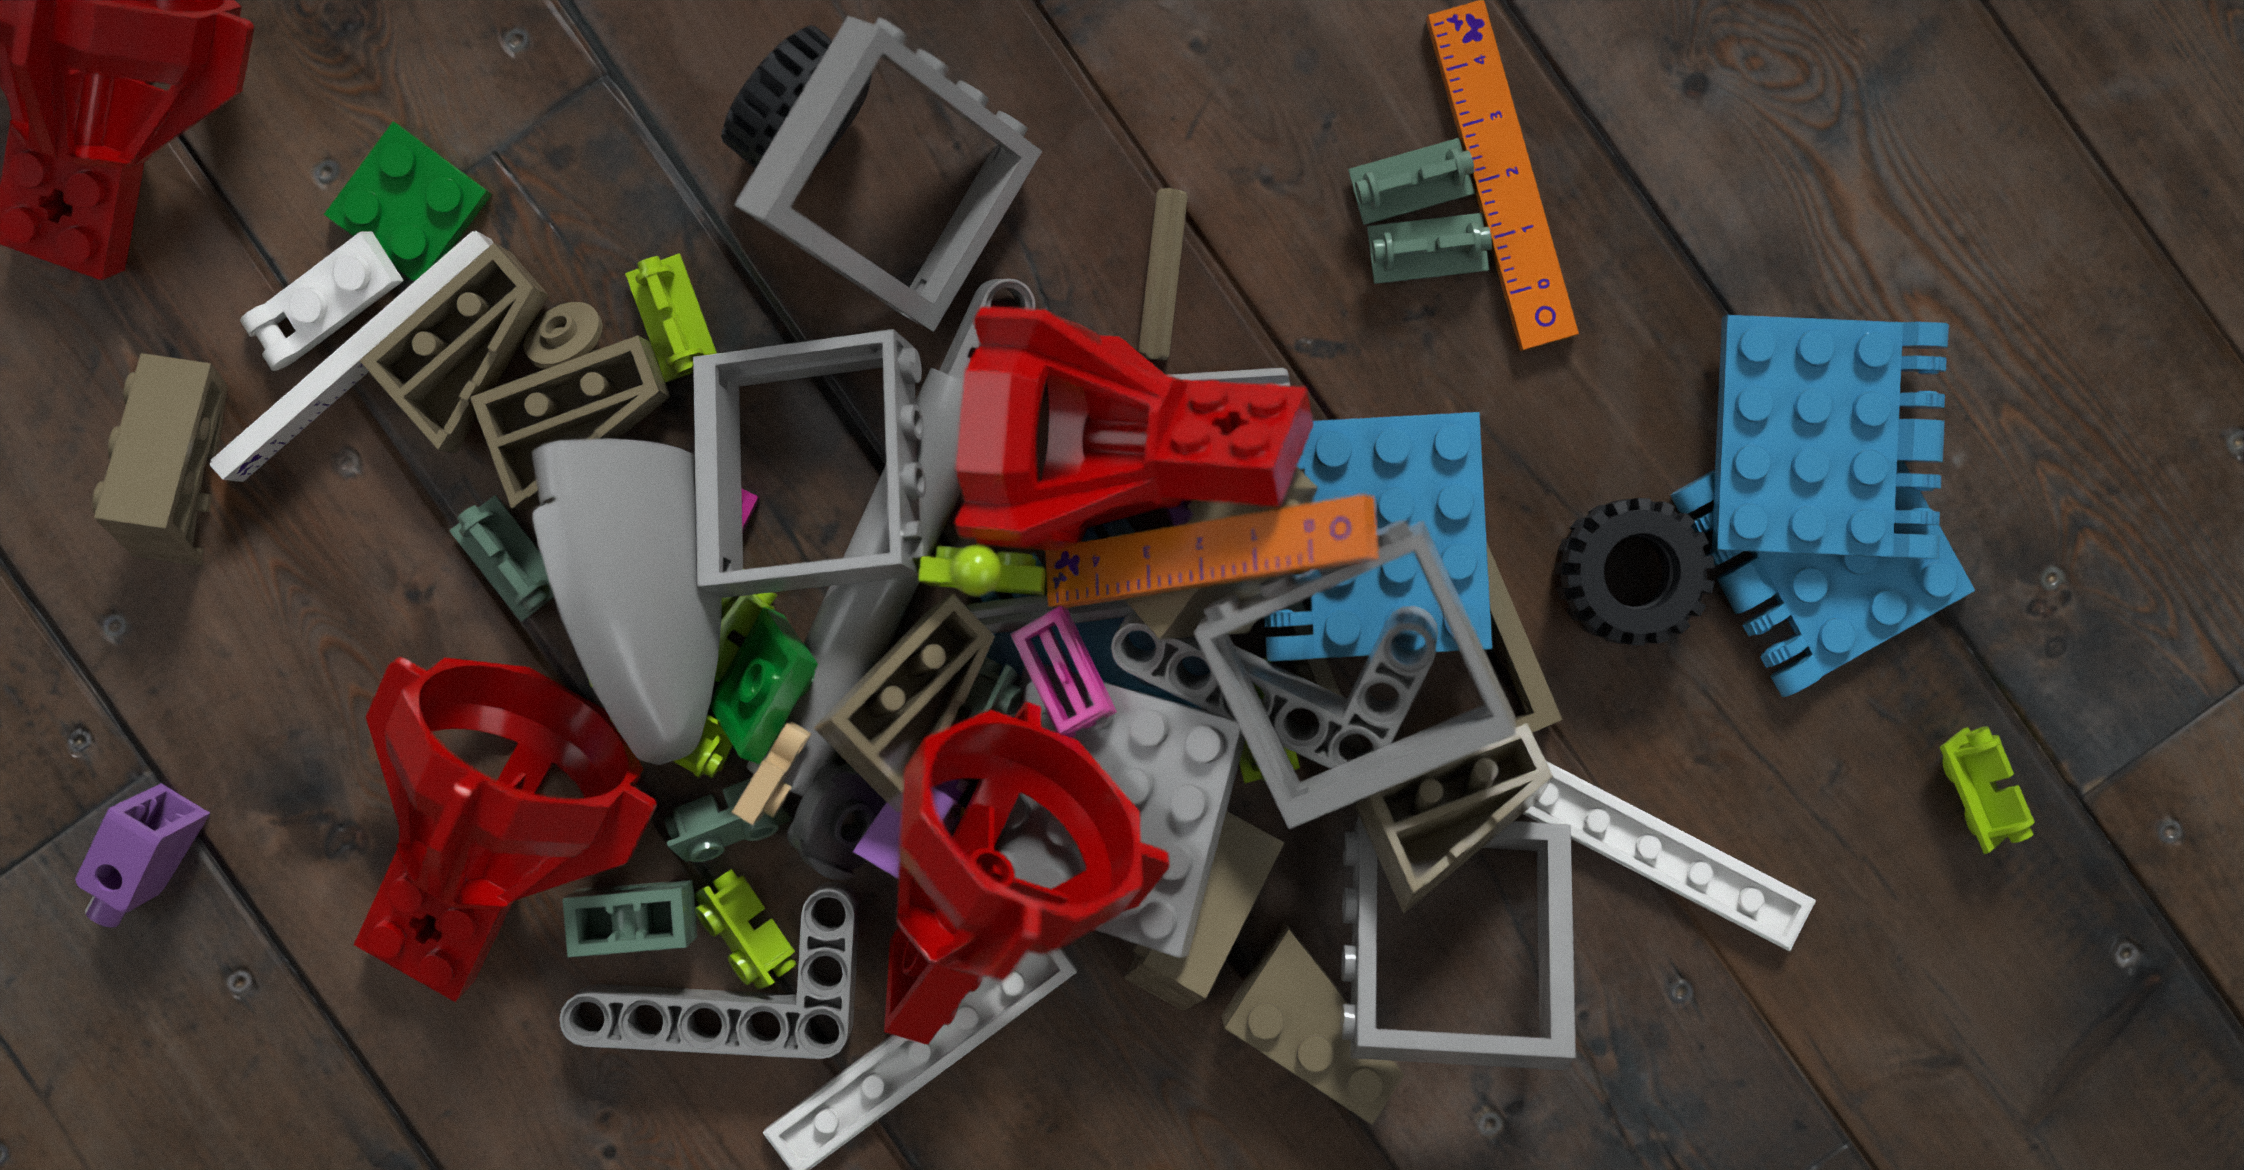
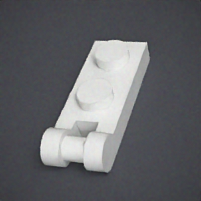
M360 231L265 304L259 305L244 314L240 322L248 335L251 337L257 336L265 348L262 356L272 371L280 370L298 360L404 280L373 232ZM286 317L296 330L287 338L277 325Z

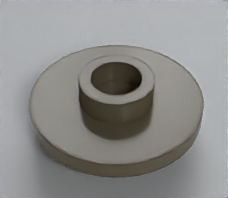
M569 302L558 305L542 314L531 325L524 339V351L530 361L542 369H548L586 355L595 347L600 339L603 328L602 320L597 311L589 304Z

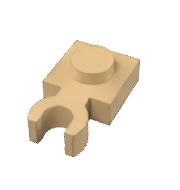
M792 721L785 725L767 758L763 760L733 809V814L752 825L759 821L764 813L772 818L775 817L792 789L784 780L790 772L794 761L809 740L811 732Z

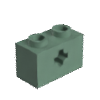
M693 879L577 889L562 898L567 958L686 948L698 937Z

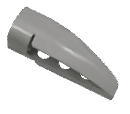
M623 439L565 440L542 445L532 452L540 507L536 508L533 512V521L549 582L576 653L597 696L636 757L641 761L656 765L684 758L691 754L698 746L705 725L718 662L722 617V598L697 587L695 455L681 448L665 444Z

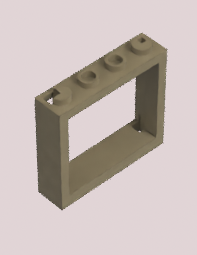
M1487 544L1491 633L1525 710L1524 714L1515 717V725L1519 727L1528 723L1533 733L1563 719ZM1301 601L1280 609H1291L1293 612L1305 611ZM1311 625L1278 627L1281 634L1290 630L1292 635L1312 634ZM1326 658L1292 660L1298 676L1342 696ZM1357 733L1343 738L1344 743L1350 749L1365 751Z

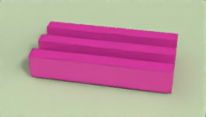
M1059 606L1010 634L1057 733L1072 738L1076 736L1075 732L1082 728L1088 729L1097 724L1096 720L1102 717L1108 718L1117 713L1067 608ZM1054 625L1057 626L1094 703L1091 707L1088 706L1051 629ZM1036 635H1039L1074 708L1076 715L1070 719L1031 640Z

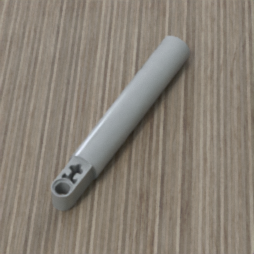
M1015 279L989 280L977 289L940 370L930 368L916 399V404L921 410L924 422L923 438L917 440L918 462L922 465L926 478V493L924 498L919 499L920 521L924 523L928 535L927 557L932 556L961 493L955 468L964 370L971 360L968 358L970 349H977L979 345L973 318L980 307H991L994 294L1003 288L1014 296L1016 308L1035 309L1033 293L1027 285ZM887 463L843 558L890 553ZM919 576L829 587L804 641L805 646L818 663L815 669L814 681L809 691L804 696L799 697L786 719V724L792 721L812 733L784 780L786 784L792 787L790 792L804 796L813 784V779L818 769L825 764L836 763L839 753L813 727L887 653L920 582ZM772 747L769 748V750H768V752L766 753V755H765V757H764L763 760H765V759L767 758V756H768V754L770 753ZM749 761L746 767L755 774L761 764Z

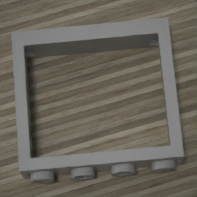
M848 15L734 205L902 316L934 332L1042 151L1024 138L1028 130L1025 125L1002 111H998L994 115L986 109L985 106L989 101L986 95L961 80L955 85L947 79L945 75L949 68L942 61L921 49L913 53L905 47L903 43L907 35L899 28L880 17L873 25ZM880 57L996 143L910 287L790 208Z
M892 329L693 357L697 587L721 598L919 576L921 556H926L928 552V535L924 523L920 521L919 499L924 498L926 493V478L923 467L918 462L917 440L923 438L924 422L921 410L915 401V383H919L922 376L920 356L916 348H913L907 340ZM883 367L890 553L743 570L739 387Z
M1401 520L1378 530L1379 560L1311 570L1295 577L1294 573L1272 576L1259 585L1261 593L1239 601L1236 594L1230 595L1204 609L1206 617L1200 620L1194 634L1289 829L1516 735L1515 716L1424 521L1409 527L1406 520ZM1410 552H1414L1485 705L1300 782L1228 632Z
M1360 816L1358 817L1353 832L1345 831V849L1343 852V865L1353 867V888H1344L1342 899L1343 923L1352 924V946L1343 945L1341 958L1342 981L1351 982V1004H1342L1340 1018L1342 1040H1351L1350 1058L1564 1070L1576 1058L1571 824L1513 821L1482 847L1537 851L1540 1038L1376 1029L1377 854Z

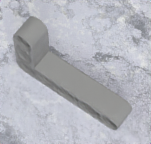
M1407 606L1394 611L1387 619L1347 699L1235 646V649L1251 682L1259 686L1265 697L1260 700L1282 746L1332 769L1391 744L1434 660L1438 628L1432 615L1423 608ZM1135 611L1129 613L1123 619L1113 637L1111 645L1112 656L1120 668L1212 713L1236 719L1196 637L1158 639ZM1136 630L1147 632L1154 639L1156 648L1152 650L1137 648L1129 639V632ZM1411 630L1419 633L1426 643L1417 650H1406L1397 645L1394 636L1401 631ZM1188 656L1200 657L1208 664L1210 672L1199 676L1192 674L1186 670L1182 659ZM1385 682L1394 686L1399 695L1391 701H1381L1374 698L1368 688L1375 683ZM1295 708H1306L1314 712L1319 721L1310 726L1299 725L1292 720L1289 712ZM1350 734H1361L1370 739L1373 746L1366 751H1355L1346 746L1343 738Z
M828 882L816 888L804 903L801 913L797 994L594 984L583 988L566 1002L561 1009L559 1017L560 1028L568 1040L584 1047L808 1059L830 1058L839 1053L851 1034L854 1023L860 914L859 899L854 890L846 884ZM825 897L839 900L845 908V921L838 925H829L820 920L816 910L818 900ZM819 956H830L836 959L842 967V979L832 983L820 980L813 969L814 959ZM581 1002H592L601 1008L604 1013L603 1027H590L582 1021L579 1013ZM650 1005L658 1009L663 1018L662 1029L651 1031L641 1026L637 1018L638 1006ZM708 1008L715 1011L721 1018V1031L715 1034H708L700 1030L695 1023V1012L697 1009ZM766 1011L775 1015L780 1022V1034L773 1037L760 1035L753 1026V1014ZM820 1014L832 1017L839 1026V1036L832 1040L819 1039L810 1028V1019Z

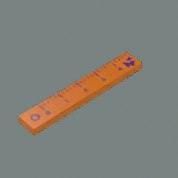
M1478 0L1429 14L1425 20L1463 151L1469 150L1473 159L1475 171L1470 176L1480 213H1483L1484 227L1490 228L1492 239L1491 251L1519 350L1524 351L1579 334L1485 1Z
M1362 494L1079 542L1058 551L1045 550L1048 607L1057 608L1063 606L1070 608L1376 561L1379 558L1374 497Z

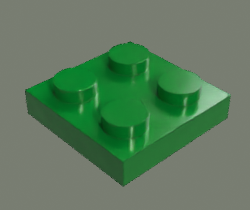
M393 121L324 215L353 237L360 231H372L395 268L415 282L454 247L492 196V193Z
M764 607L714 692L709 706L739 757L757 764H761L769 748L773 747L799 697L804 696L811 688L815 677V669L818 666L817 661L784 614Z

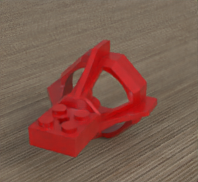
M0 0V87L8 101L12 120H9L10 125L0 182V245L101 281L125 271L145 161H148L158 150L243 91L254 25L251 21L240 17L242 6L235 0ZM150 82H158L172 85L166 91L149 84Z
M980 307L973 318V324L979 345L964 370L955 468L965 501L955 519V525L960 537L975 538L977 544L1058 551L1081 542L1087 529L1090 527L1163 507L1174 508L1180 505L1182 499L1281 506L1313 427L1307 387L1231 383L1217 380H1182L1165 375L1120 336L1099 335L1081 324L1055 316L1047 310ZM1047 380L1049 433L1041 482H1038L1036 467L1037 422L1042 393Z
M398 657L393 660L384 673L365 718L398 821L399 843L396 844V853L354 942V946L456 1002L475 982L513 901L626 864L632 857L656 809L657 803L654 798L635 788L644 769L622 735L617 732V728L610 721L607 711L530 667L444 657L426 671L405 658ZM446 729L475 730L498 735L515 741L518 744L496 781L457 758L440 743L432 732ZM554 763L576 783L585 799H561L536 795Z
M1026 701L1015 717L989 710L930 735L923 740L904 769L897 924L899 927L890 938L884 1032L928 1045L943 1025L951 1024L960 1002L969 991L974 992L978 989L983 977L1006 981L1028 951L1039 955L1055 951L1117 917L1121 912L1138 908L1170 867L1169 853L1166 850L1141 842L1140 811L1084 746L1074 738L1041 727V706ZM955 779H980L951 839L937 814L931 788ZM1020 792L1046 808L1065 827L1077 844L1087 870L1053 889L1015 877V871L1011 862L1002 853L994 850V846Z

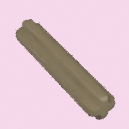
M1159 189L1156 195L1138 352L1147 360L1164 361L1167 360L1170 354L1188 198L1187 193L1179 189Z

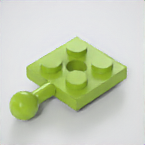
M975 545L966 548L938 546L936 557L921 556L919 581L929 586L958 588L962 592L974 596L984 595L990 591L1035 596L1047 593L1046 570L1043 567L1036 566V559L1033 558V555L997 552L996 556L990 549Z

